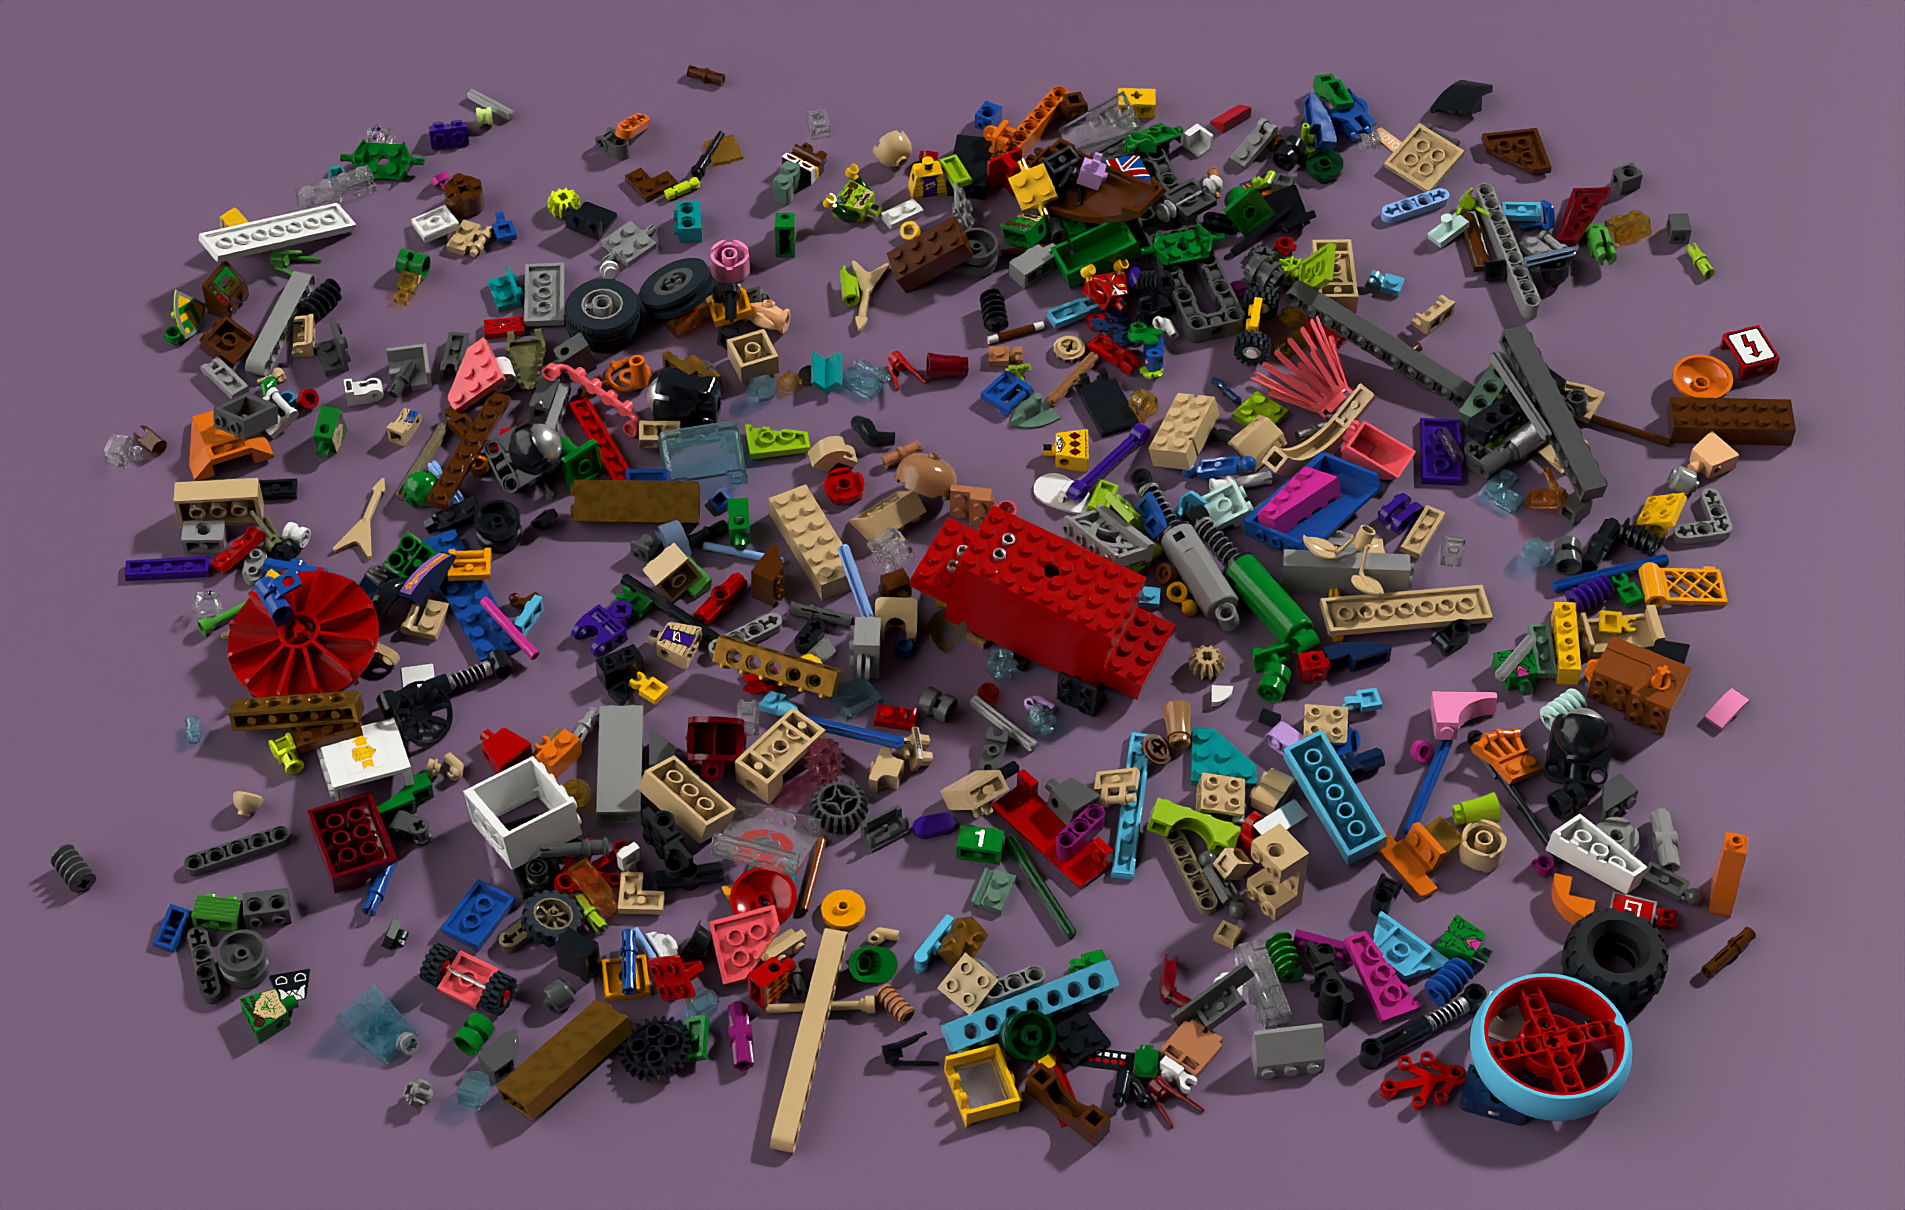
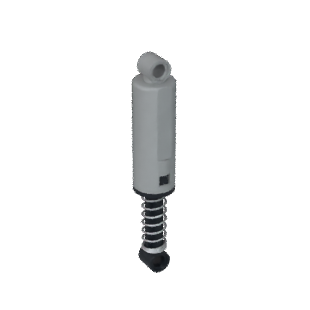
M1144 468L1135 470L1131 475V481L1139 498L1141 499L1146 493L1151 492L1157 500L1167 523V528L1159 537V544L1171 563L1176 567L1178 574L1205 617L1212 621L1218 620L1223 630H1235L1240 624V618L1236 611L1238 605L1237 595L1192 524L1188 521L1176 520L1177 515L1173 514L1172 508H1169L1170 503L1165 502L1166 497L1162 496V491L1159 490L1158 484L1154 483L1150 472Z

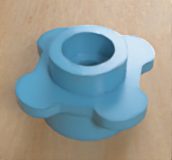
M290 391L280 394L290 407L297 408L296 394Z

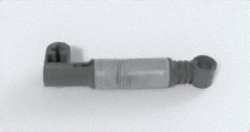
M1579 389L1570 391L1566 399V405L1569 411L1573 413L1574 418L1583 417L1588 412L1587 393ZM1529 421L1501 442V445L1494 450L1487 446L1482 447L1476 441L1467 443L1464 447L1465 465L1483 479H1488L1509 463L1517 462L1546 441L1541 438L1531 421Z

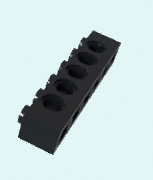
M1549 368L1552 378L1557 382L1560 394L1564 395L1567 380ZM1509 392L1469 418L1465 434L1484 447L1488 443L1494 442L1500 435L1508 433L1514 426L1520 425L1528 417L1513 394Z

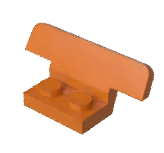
M1420 822L1413 823L1405 839L1396 842L1383 828L1387 836V845L1379 850V853L1419 897L1426 898L1434 894L1438 888L1427 875L1438 869L1446 854L1443 847Z

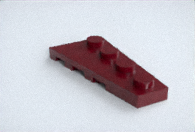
M1573 188L1556 240L1566 246H1576L1611 195V188Z

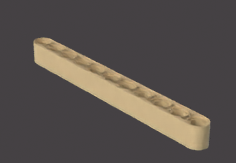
M824 929L772 1131L770 1149L790 1153L795 1152L847 946L848 932Z

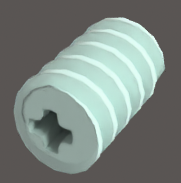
M1570 688L1566 690L1565 693H1562L1540 709L1542 723L1551 731L1552 722L1558 714L1566 715L1574 709L1587 708L1586 699L1576 689Z

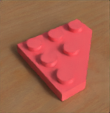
M484 337L467 348L447 397L451 407L458 414L506 382L493 351Z
M775 905L709 922L724 987L747 981V975L755 969L780 930Z

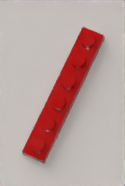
M585 397L569 403L570 410L587 440L589 441L593 438L598 442L603 467L611 480H626V469H629L589 398Z

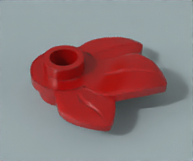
M743 674L744 681L747 683L743 690L749 694L758 695L763 692L768 694L770 691H779L781 687L777 684L778 681L776 680L764 681L758 679L756 674Z

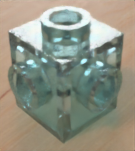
M991 649L990 658H987L986 670H989L991 678L1000 682L1012 680L1013 673H1017L1018 661L1015 660L1013 651Z

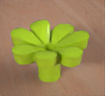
M1030 363L1017 366L1009 365L1008 368H1005V371L1007 370L1024 381L1023 374L1031 371Z

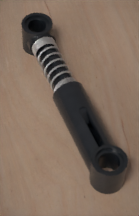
M496 649L490 652L486 657V661L480 662V665L475 664L474 667L469 666V669L458 670L457 674L455 672L452 675L444 673L425 681L436 684L448 695L452 693V690L457 689V686L461 685L462 687V684L465 683L468 685V682L471 681L473 683L475 679L479 681V678L482 677L484 679V676H495L497 679L506 678L512 674L514 667L505 650ZM422 686L424 702L433 689ZM414 687L408 690L407 693L416 701L417 688ZM386 690L377 696L376 702L385 719L394 718V702L401 690ZM437 694L435 699L440 698L441 696ZM402 697L399 708H407L409 703Z
M1469 984L1466 986L1464 993L1459 995L1454 1002L1450 1001L1449 1004H1445L1439 1010L1435 1009L1434 1013L1430 1012L1429 1015L1424 1016L1419 1015L1376 1039H1366L1362 1042L1360 1049V1065L1368 1070L1377 1069L1382 1061L1431 1036L1432 1031L1437 1030V1026L1442 1027L1443 1023L1447 1024V1021H1452V1018L1457 1019L1458 1015L1462 1016L1466 1013L1476 1015L1486 999L1487 992L1485 988L1480 984Z

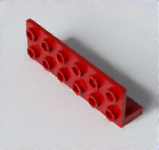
M1025 769L1017 773V786L992 803V809L1079 889L1112 866L1114 850L1099 836L1092 843L1089 842L1070 860H1062L1056 855V838L1066 825L1038 795V781Z

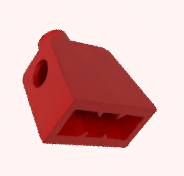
M501 728L495 734L486 729L480 735V739L483 741L481 745L483 757L496 774L528 759L532 754L531 743L507 728Z

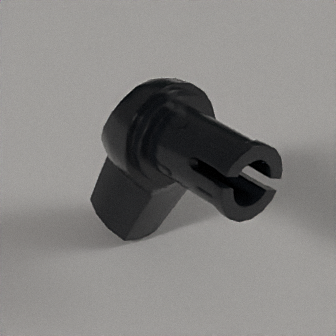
M854 416L851 419V427L859 434L866 445L874 447L876 444H895V432H879L875 429L873 422L863 416Z

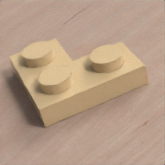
M621 872L618 914L663 915L664 891H643L644 872Z

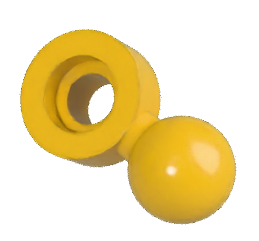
M913 221L903 223L900 228V234L906 241L917 237L921 233L920 227ZM914 230L913 234L909 235L910 231Z
M1181 582L1171 583L1166 592L1169 600L1176 604L1181 603L1182 612L1186 616L1195 615L1198 611V605L1194 600L1187 599V587ZM1176 590H1181L1182 592L1179 597L1174 596Z

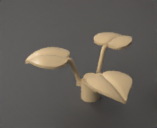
M1361 525L1357 534H1352L1350 539L1339 549H1335L1334 545L1327 540L1303 535L1306 547L1316 556L1328 560H1334L1335 554H1340L1352 542L1355 549L1364 552L1359 576H1352V584L1364 593L1383 595L1384 592L1380 583L1373 577L1365 576L1363 573L1368 553H1385L1383 539H1373L1376 534L1373 528Z

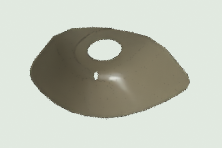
M946 608L934 613L928 622V632L932 642L944 652L953 648L960 641L967 626V623L961 621L958 626L944 619ZM945 631H952L955 634V638L951 641H946L942 638V634Z

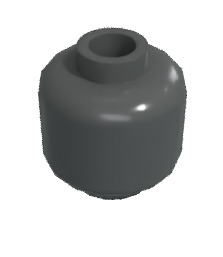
M557 978L543 989L545 998L542 1001L550 1011L555 1008L558 1012H562L575 1002L577 991L567 979Z

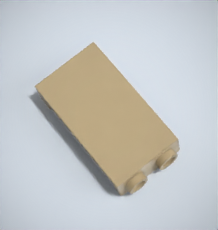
M1647 605L1643 614L1622 616V618L1627 616L1636 617L1635 621H1628L1629 627L1636 628L1632 633H1627L1623 629H1621L1620 634L1598 633L1599 618L1587 619L1586 613H1581L1579 621H1577L1578 634H1581L1582 637L1581 646L1583 650H1586L1587 657H1601L1605 653L1606 646L1612 636L1652 650L1655 640H1665V634L1655 605Z

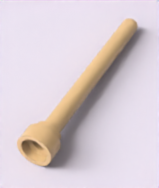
M875 995L865 996V998H861L859 1001L832 1002L830 1011L861 1010V1012H866V1014H875ZM805 1003L768 1004L765 1010L767 1013L803 1012Z

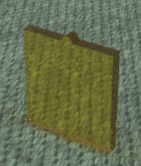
M734 135L724 136L711 157L713 166L730 164V162L743 159ZM713 139L703 142L706 151Z
M1439 816L1424 827L1446 851L1445 856L1461 843L1462 834L1455 829V825H1451L1442 816Z

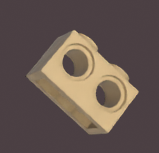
M639 421V449H680V421Z

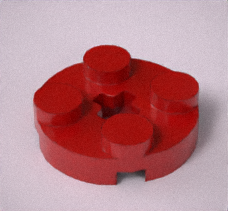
M837 468L832 470L824 480V493L834 505L849 504L860 501L863 498L865 482L859 472L856 474L850 468ZM841 484H845L848 487L842 488Z

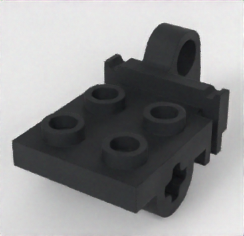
M649 806L641 811V824L644 830L642 834L643 839L648 845L651 844L655 848V852L661 860H665L666 875L676 879L693 871V856L682 845L684 843V836H680L678 830L675 831L673 814L664 810L654 813ZM679 867H680V869H678V870H676V871L670 870V869H674V868H679Z
M1312 940L1306 942L1305 956L1315 973V980L1313 984H1310V991H1314L1315 998L1319 997L1318 1015L1326 1021L1337 1019L1342 1028L1350 1025L1355 997L1353 992L1344 985L1341 974L1334 970V947L1328 943L1314 945Z

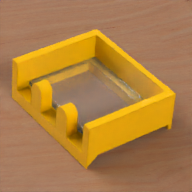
M998 1043L945 1057L944 1072L965 1127L974 1122L1013 1112L1019 1113L1020 1103L1023 1102L1022 1094L1019 1089L1016 1090L1013 1071L1008 1070L1006 1054L1004 1051L1001 1052Z

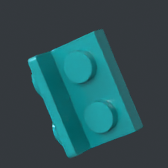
M509 267L505 268L506 276L487 280L498 312L521 307L523 292L521 287H517L516 274H512Z

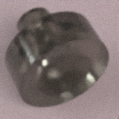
M806 365L799 371V381L805 386H813L811 383V365Z

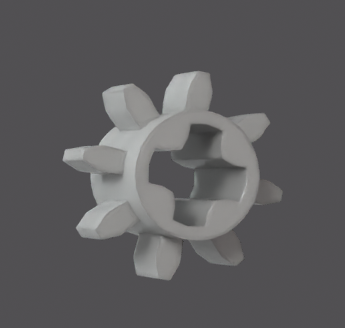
M418 1078L416 1083L410 1081L406 1085L404 1097L407 1098L406 1102L410 1106L419 1109L421 1104L426 1106L430 1103L433 1090L430 1089L431 1085L428 1084V1081Z

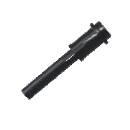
M719 131L705 154L701 155L696 165L691 167L693 177L699 179L705 176V170L711 163V157L725 136L724 132Z

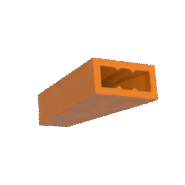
M1731 832L1725 833L1712 876L1709 914L1731 917L1747 854V835Z

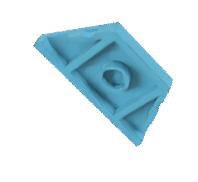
M1382 911L1379 912L1373 941L1383 953L1382 957L1388 965H1392L1395 969V974L1399 978L1406 981L1439 970L1449 962L1448 958Z

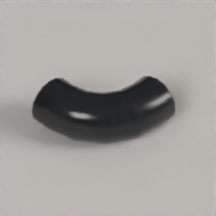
M408 578L390 579L381 585L372 596L371 601L377 612L378 619H386L390 607L400 598L397 594Z

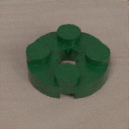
M1323 149L1311 152L1307 156L1305 171L1308 175L1321 184H1326L1339 178L1344 168L1343 158L1337 152L1332 150L1323 152Z

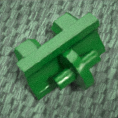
M1278 641L1272 643L1269 648L1262 649L1257 647L1251 650L1253 669L1256 673L1264 671L1266 665L1270 662H1277L1283 665L1291 663L1290 645L1288 642L1281 644Z

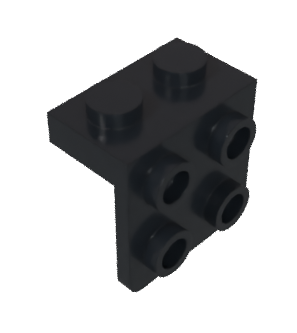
M1294 184L1263 196L1276 214L1288 205L1293 210V212L1272 227L1274 233L1283 231L1284 234L1295 230L1294 226L1298 224L1300 227L1311 224V219L1316 218L1314 210L1306 212L1297 186Z
M584 202L578 210L568 207L564 211L567 229L600 241L617 219L616 212L590 202Z

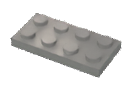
M564 263L525 264V327L564 325Z

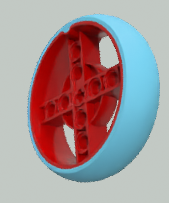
M1540 973L1510 980L1498 987L1484 1000L1474 1017L1471 1027V1055L1475 1068L1485 1086L1501 1102L1533 1118L1567 1121L1593 1114L1617 1096L1630 1073L1632 1042L1622 1015L1614 1004L1600 991L1572 977ZM1547 1002L1572 1008L1582 1013L1592 1022L1576 1025L1565 1017L1552 1014ZM1518 1005L1525 1024L1519 1031L1517 1039L1490 1044L1488 1032L1493 1020L1505 1010ZM1612 1049L1614 1063L1609 1075L1595 1086L1585 1089L1577 1071L1585 1058V1054ZM1526 1067L1533 1074L1550 1079L1556 1092L1545 1091L1527 1085L1508 1071Z

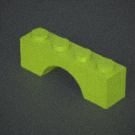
M1157 798L1146 830L1165 837L1175 830H1191L1204 839L1208 851L1219 856L1225 848H1235L1241 827L1231 822L1216 819L1211 815L1194 811L1189 807L1177 805L1169 800Z

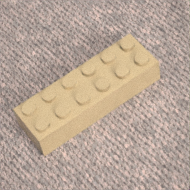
M807 485L768 498L769 515L821 601L852 590L837 551V547L843 544Z

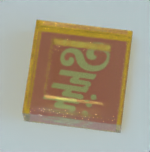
M790 370L775 380V386L787 395L792 394L803 385V380Z

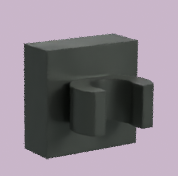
M395 918L392 919L382 942V947L390 949L393 942L399 946L404 945L409 932L399 929L402 921Z

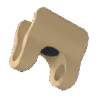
M898 597L877 598L875 601V617L881 618V641L885 640V634L888 629L900 627L904 629L908 639L916 642L917 600L915 598Z

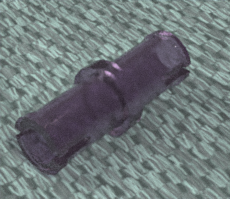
M1443 427L1441 429L1444 435L1438 430L1437 437L1442 442L1444 451L1450 455L1453 463L1460 464L1457 457H1460L1463 462L1465 455L1459 448V442L1452 437L1449 429Z

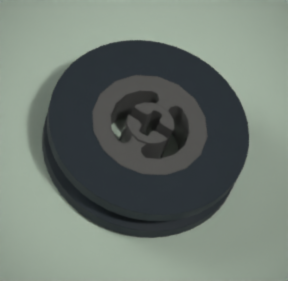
M698 258L680 259L661 267L650 275L640 288L639 298L651 317L669 319L685 314L700 305L712 292L715 280L703 260Z

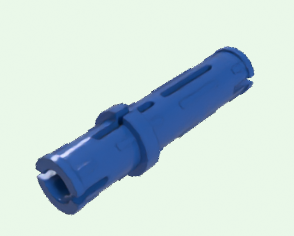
M398 861L378 873L373 886L367 892L368 898L362 908V912L365 915L368 914L369 909L371 910L369 916L376 915L380 902L385 898V890Z
M624 929L621 932L622 947L620 948V956L622 957V993L633 995L637 992L636 956L638 955V949L635 945L636 931Z

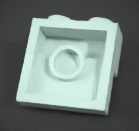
M1235 480L1202 496L1206 500L1204 507L1207 509L1210 518L1214 521L1213 526H1218L1219 530L1231 524L1235 528L1244 524L1243 520L1254 511L1250 501L1246 502L1244 499L1248 496L1243 486L1238 487Z

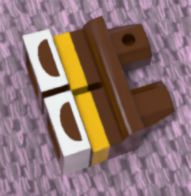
M806 142L802 146L795 144L790 154L786 152L782 156V165L786 161L800 164L801 180L812 185L824 172L827 153L822 150L816 154L813 153V147Z

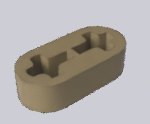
M521 920L500 935L499 945L504 953H514L533 940L529 939L527 932L523 931Z

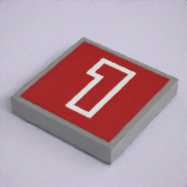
M1613 891L1609 908H1616L1617 911L1623 912L1625 909L1633 911L1634 915L1640 918L1643 916L1653 924L1657 902Z

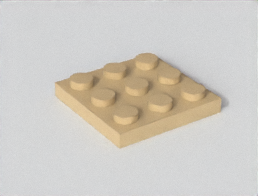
M1419 123L1384 162V167L1422 191L1428 192L1434 190L1462 159L1465 151Z

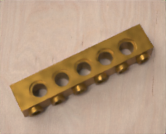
M728 635L718 636L712 661L718 663V666L721 668L730 669V667L738 669V673L744 675L756 674L758 679L764 681L776 680L780 686L790 687L792 685L798 687L797 690L800 692L810 693L812 691L818 693L817 696L824 699H830V697L838 694L844 671ZM735 650L741 655L740 661L734 658ZM755 656L761 661L760 667L754 664ZM775 662L781 667L780 673L775 672L773 668ZM795 668L801 673L800 679L794 677L793 671ZM815 674L821 679L820 685L815 684L813 681Z
M360 690L234 699L228 714L233 731L359 723L364 711V704Z

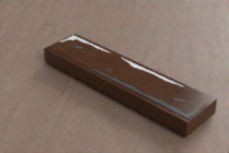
M1477 210L1463 211L1460 215L1468 220L1470 225L1469 228L1462 232L1472 270L1473 272L1484 271L1483 261L1491 260Z

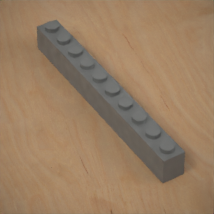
M1526 325L1504 329L1499 343L1521 386L1553 432L1552 439L1549 441L1579 501L1584 502L1603 497L1607 488V480L1602 476L1599 464L1591 454L1590 446L1583 439L1582 431L1577 427L1573 413L1569 411L1564 396L1560 394L1557 382L1552 378L1549 366L1544 362L1540 349L1536 347L1532 333L1528 331Z

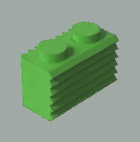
M212 893L197 895L191 914L194 927L200 926L209 930L216 929L227 932L239 930L243 916L242 899L236 896L225 898L217 897Z

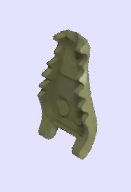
M541 328L535 329L534 334L536 338L514 340V332H507V356L517 375L519 387L525 390L535 389L541 376L543 359L546 352Z

